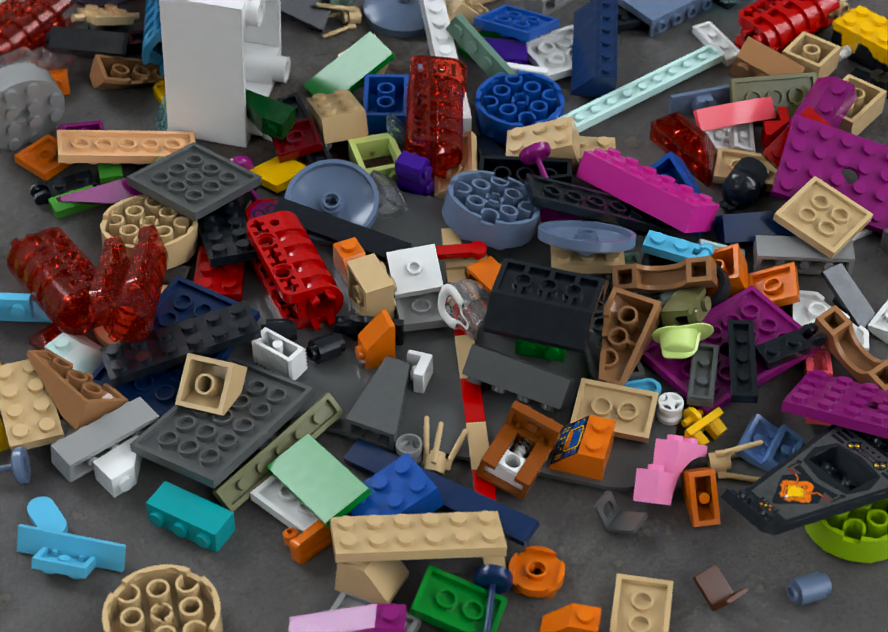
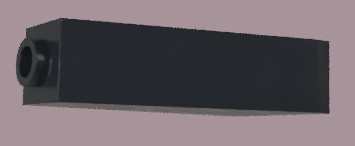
M52 26L51 33L47 32L45 45H49L50 52L94 59L95 54L128 58L130 38L128 33Z

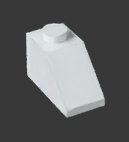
M135 435L93 461L96 480L114 498L137 484L142 457L131 451L130 443L138 435Z

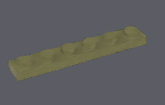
M329 392L325 393L219 485L212 494L225 509L232 512L235 511L250 497L251 491L271 476L266 468L269 463L307 434L316 439L345 412Z

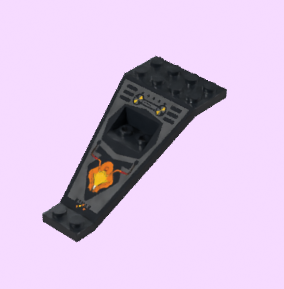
M831 425L745 490L739 489L737 492L727 488L720 498L758 530L771 535L787 532L888 499V441L885 439L881 440L877 436Z

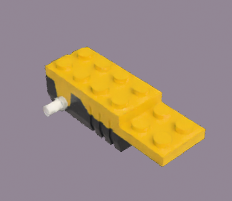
M859 5L848 10L841 17L833 21L831 43L841 46L838 62L848 58L871 71L880 69L884 73L888 72V19Z

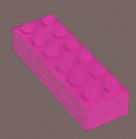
M595 148L593 151H584L576 177L684 233L711 230L720 206L712 201V197L706 194H697L693 192L694 189L685 184L679 185L675 183L674 178L667 175L661 176L652 167L639 165L637 159L621 156L619 150Z

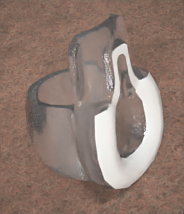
M464 279L455 283L449 282L442 286L439 292L437 302L440 316L450 328L463 330L469 338L477 340V331L483 320H485L490 293L481 283L472 279Z

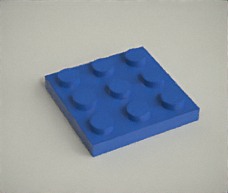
M505 4L475 17L473 26L481 28L484 32H496L501 37H514L519 42L529 43L531 40L540 38L542 35L559 28L560 19Z

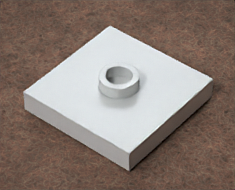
M435 244L386 252L390 276L395 280L397 291L394 292L395 299L438 292L444 286Z

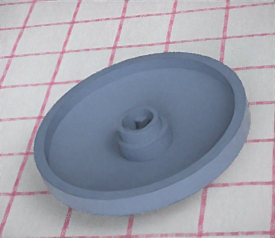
M419 0L364 1L363 18L366 24L374 31L395 38H413L426 35Z
M339 159L321 160L304 167L292 178L284 197L290 201L369 229L376 220L379 211V193L370 174L352 162ZM308 234L310 240L315 244L333 246L334 244L328 240Z
M556 220L544 222L538 226L537 237L540 241L559 249L576 252L579 256L590 257L592 254H611L633 249L636 245L635 232L607 223L583 220Z

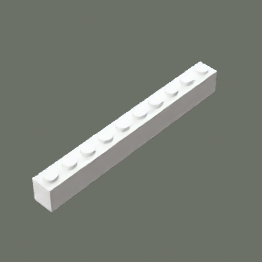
M419 0L448 137H461L471 131L472 117L454 39L446 31L450 22L445 0Z

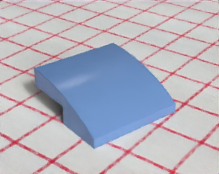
M757 413L751 418L738 446L758 440H763V444L736 452L735 454L750 464L769 472L799 450L805 439L785 424L777 428Z

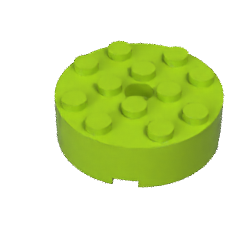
M888 499L804 526L809 536L825 552L841 559L861 563H873L888 559Z

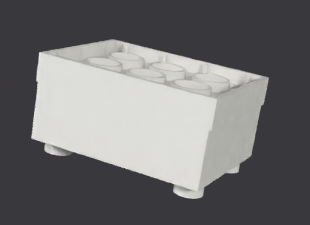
M159 0L168 131H194L195 139L246 148L251 135L263 136V133L246 117L245 89L269 97L275 82L286 83L289 77L290 57L281 56V0Z

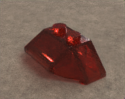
M679 111L651 121L649 139L664 152L669 153L671 151L680 157L693 176L705 186H710L716 147L708 134Z

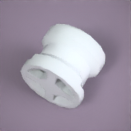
M673 392L660 395L656 411L658 421L670 426L678 424L683 415V398Z

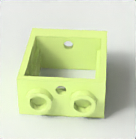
M392 132L348 140L350 162L366 170L373 178L377 187L397 184L398 176L395 173V161L401 154V151ZM389 155L393 158L394 164L367 169L363 160Z

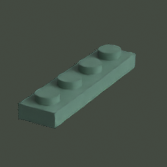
M461 13L455 16L446 28V31L489 77L503 72L506 75L516 74Z

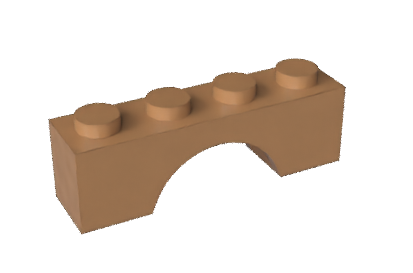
M711 256L685 258L682 262L663 266H647L637 263L612 266L613 287L630 292L637 291L639 294L670 292L686 288L718 287L717 266Z
M836 305L816 317L814 323L818 327L816 334H825L827 342H825L824 346L860 384L873 383L878 385L880 389L888 390V359H877L862 346L854 332L852 321Z

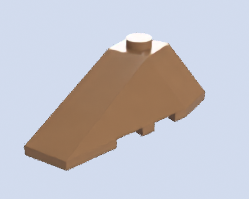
M95 54L89 75L93 87L99 90H119L165 80L164 76L159 75L160 66L150 61L145 66L142 59Z
M613 287L604 306L599 381L622 386L626 385L651 342L653 332L657 330L662 319L660 315L662 310L661 301Z
M50 350L27 351L26 355L59 413L74 430L89 425L104 414L111 413L128 402V399L107 383L103 384V386L93 381L94 376L92 374L72 369L73 363Z

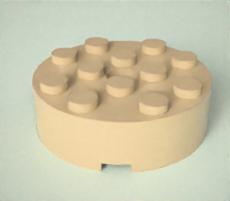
M147 195L133 196L115 203L104 212L102 223H100L105 257L115 266L118 265L131 271L158 272L187 263L199 247L198 220L189 219Z
M155 565L133 572L121 580L122 584L113 594L109 593L102 611L104 632H223L220 599L215 587L205 576L200 577L190 572V568L179 565Z

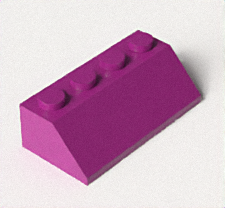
M835 76L817 78L795 114L800 115L808 106H811L832 127L838 128L857 99L855 86ZM792 118L785 127V129L791 124Z

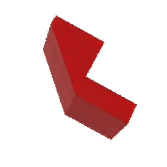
M786 106L777 107L776 119L774 121H763L761 132L763 150L783 132L789 123L790 118Z

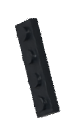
M728 320L727 341L730 402L757 403L758 387L754 322L749 320Z

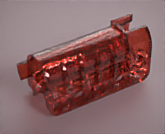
M416 55L410 62L409 83L406 89L405 151L410 153L417 152V155L428 158L432 167V174L446 179V171L454 169L463 160V101L467 86V65L458 59L450 57ZM418 64H422V72H418Z

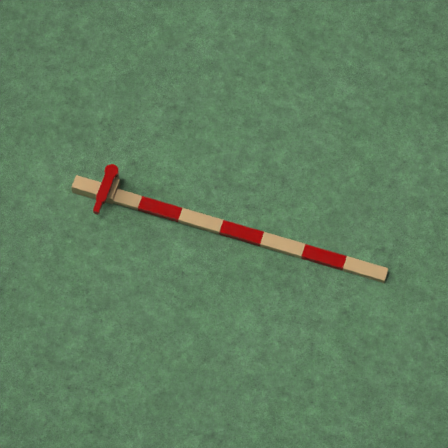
M441 228L442 245L435 246L438 260H444L447 284H451L456 288L464 300L462 312L469 322L468 330L457 323L453 331L465 425L468 430L467 440L473 487L475 492L497 501L495 486L475 475L482 457L489 448L481 386L467 381L468 376L462 374L471 346L475 344L466 284L467 267L487 258V246L482 241L461 244L459 234L451 228ZM449 295L452 318L461 321L464 326H467V322L460 314L456 301ZM504 556L483 557L484 565L493 564L506 568Z

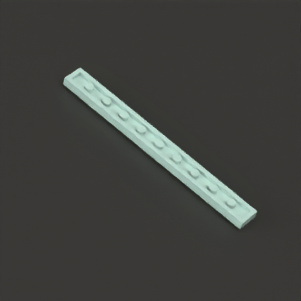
M708 44L558 118L573 116L577 130L581 132L724 61L725 54Z

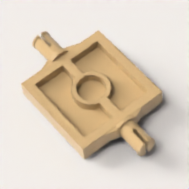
M106 4L105 8H98L97 5H86L85 8H78L77 14H71V21L73 23L88 22L95 26L134 25V21L140 20L138 12L128 13L127 10L118 9L117 5Z

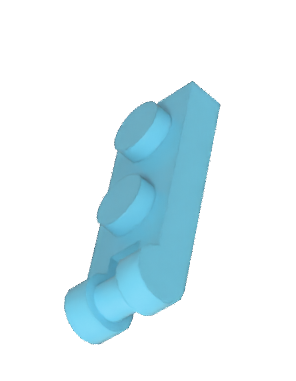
M649 230L641 252L679 263L685 260V258L712 257L714 247L709 243L700 245Z

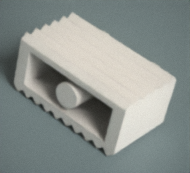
M267 327L260 331L262 338L251 341L254 363H258V365H262V367H266V369H270L274 373L296 380L308 368L306 349Z

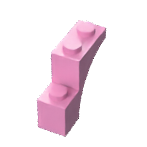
M667 434V439L656 438L653 464H648V469L637 468L633 501L671 506L673 492L680 474L692 460L698 457H707L708 446L697 444L698 439L683 438V436Z

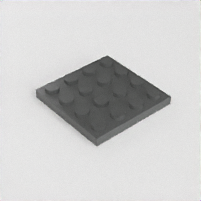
M193 142L127 176V185L196 221L261 185V176Z

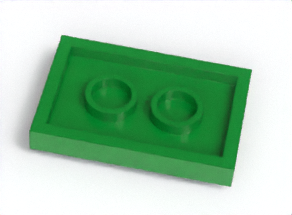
M429 564L409 615L448 632L484 631L488 590ZM496 593L491 632L497 631L508 598Z

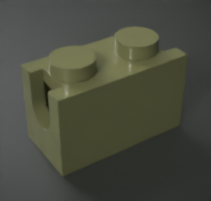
M705 287L677 289L660 311L663 326L701 323L711 310V300L709 296H705Z

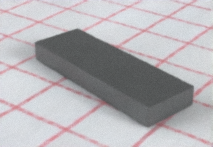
M699 343L698 350L692 355L686 405L713 408L719 345Z

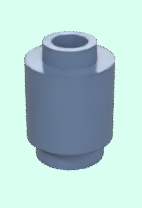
M817 571L792 578L787 586L789 599L798 606L823 600L832 592V585L828 575Z

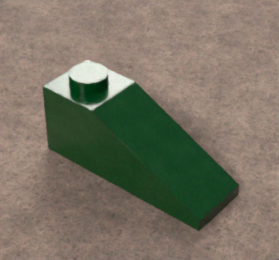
M245 89L246 117L263 134L283 141L296 123L295 107Z

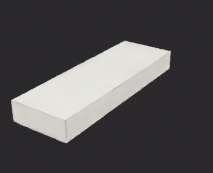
M710 21L692 26V33L705 46L710 44L725 54L724 61H722L725 66L733 64L740 49Z

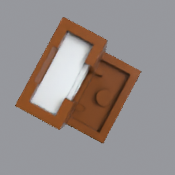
M515 400L504 425L482 457L475 475L523 501L553 453L561 436L560 432L563 425Z

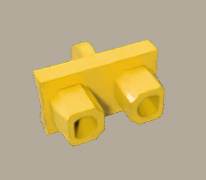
M689 406L683 411L684 419L681 421L683 427L690 426L684 431L685 435H683V438L698 439L697 444L707 446L710 440L705 436L704 431H707L714 440L726 432L727 427L720 419L724 412L718 407L702 418L704 413L701 409L697 410Z

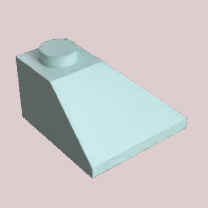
M63 332L44 346L45 350H50L73 363L72 369L83 373L93 374L103 362L100 349L103 347L85 336Z

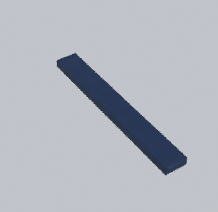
M358 438L343 459L346 464L373 476L399 457ZM420 467L438 488L443 502V506L440 508L451 513L498 511L504 537L524 547L540 526L538 520Z

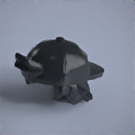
M753 157L740 159L722 185L723 200L719 202L720 207L733 212L746 209L763 196L762 193L768 188L765 183L767 178V168L765 165Z

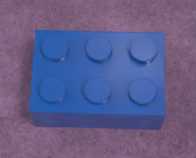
M365 74L363 108L366 110L368 135L392 132L394 137H408L409 75Z
M405 453L363 482L372 494L346 515L433 513L442 507L443 502L436 485L411 456Z

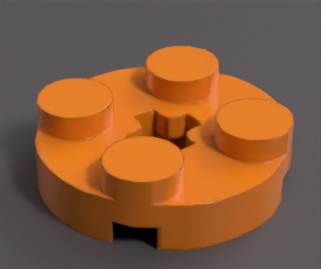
M526 547L524 552L520 554L518 552L515 553L509 562L508 570L513 575L512 590L517 594L533 598H553L564 582V562H561L556 557L557 553L547 547ZM538 568L542 574L534 575L531 572Z

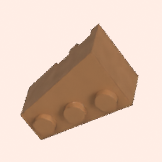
M748 36L727 74L738 78L803 73L806 67Z

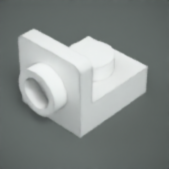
M408 350L407 363H410V380L413 381L414 392L424 394L433 374V355Z

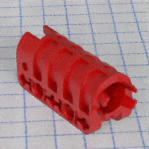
M758 0L739 11L738 24L742 29L740 34L735 37L734 45L741 50L749 36L782 54V51L803 31L814 35L831 27L835 19H828V14L840 8L839 1Z
M277 211L250 219L246 224L247 236L258 253L259 259L249 261L279 319L290 318V320H296L297 330L311 326L315 330H321L319 324L326 321L329 327L333 326L336 320L335 315L342 308L344 297L297 215L290 211ZM284 301L288 304L281 305L279 302Z

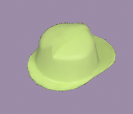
M706 323L665 326L655 330L652 338L660 344L664 358L686 359L696 353L699 342L711 336L714 328Z

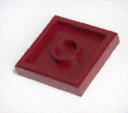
M312 117L296 121L283 141L271 137L280 163L324 150Z

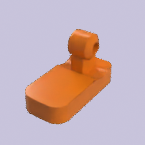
M320 520L305 529L302 534H298L295 528H287L283 531L284 543L290 547L292 559L300 565L309 561L332 543L330 528L328 529Z

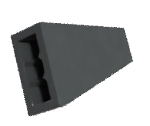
M389 356L385 357L346 417L347 437L355 440L359 438L374 446L395 453L396 440L400 434L410 384V363Z

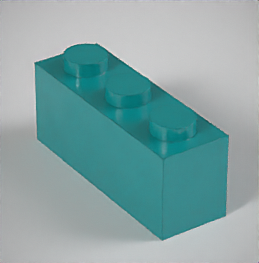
M164 481L146 502L148 520L157 527L166 528L178 537H185L195 542L198 546L205 549L208 548L216 553L236 530L234 512L167 481Z

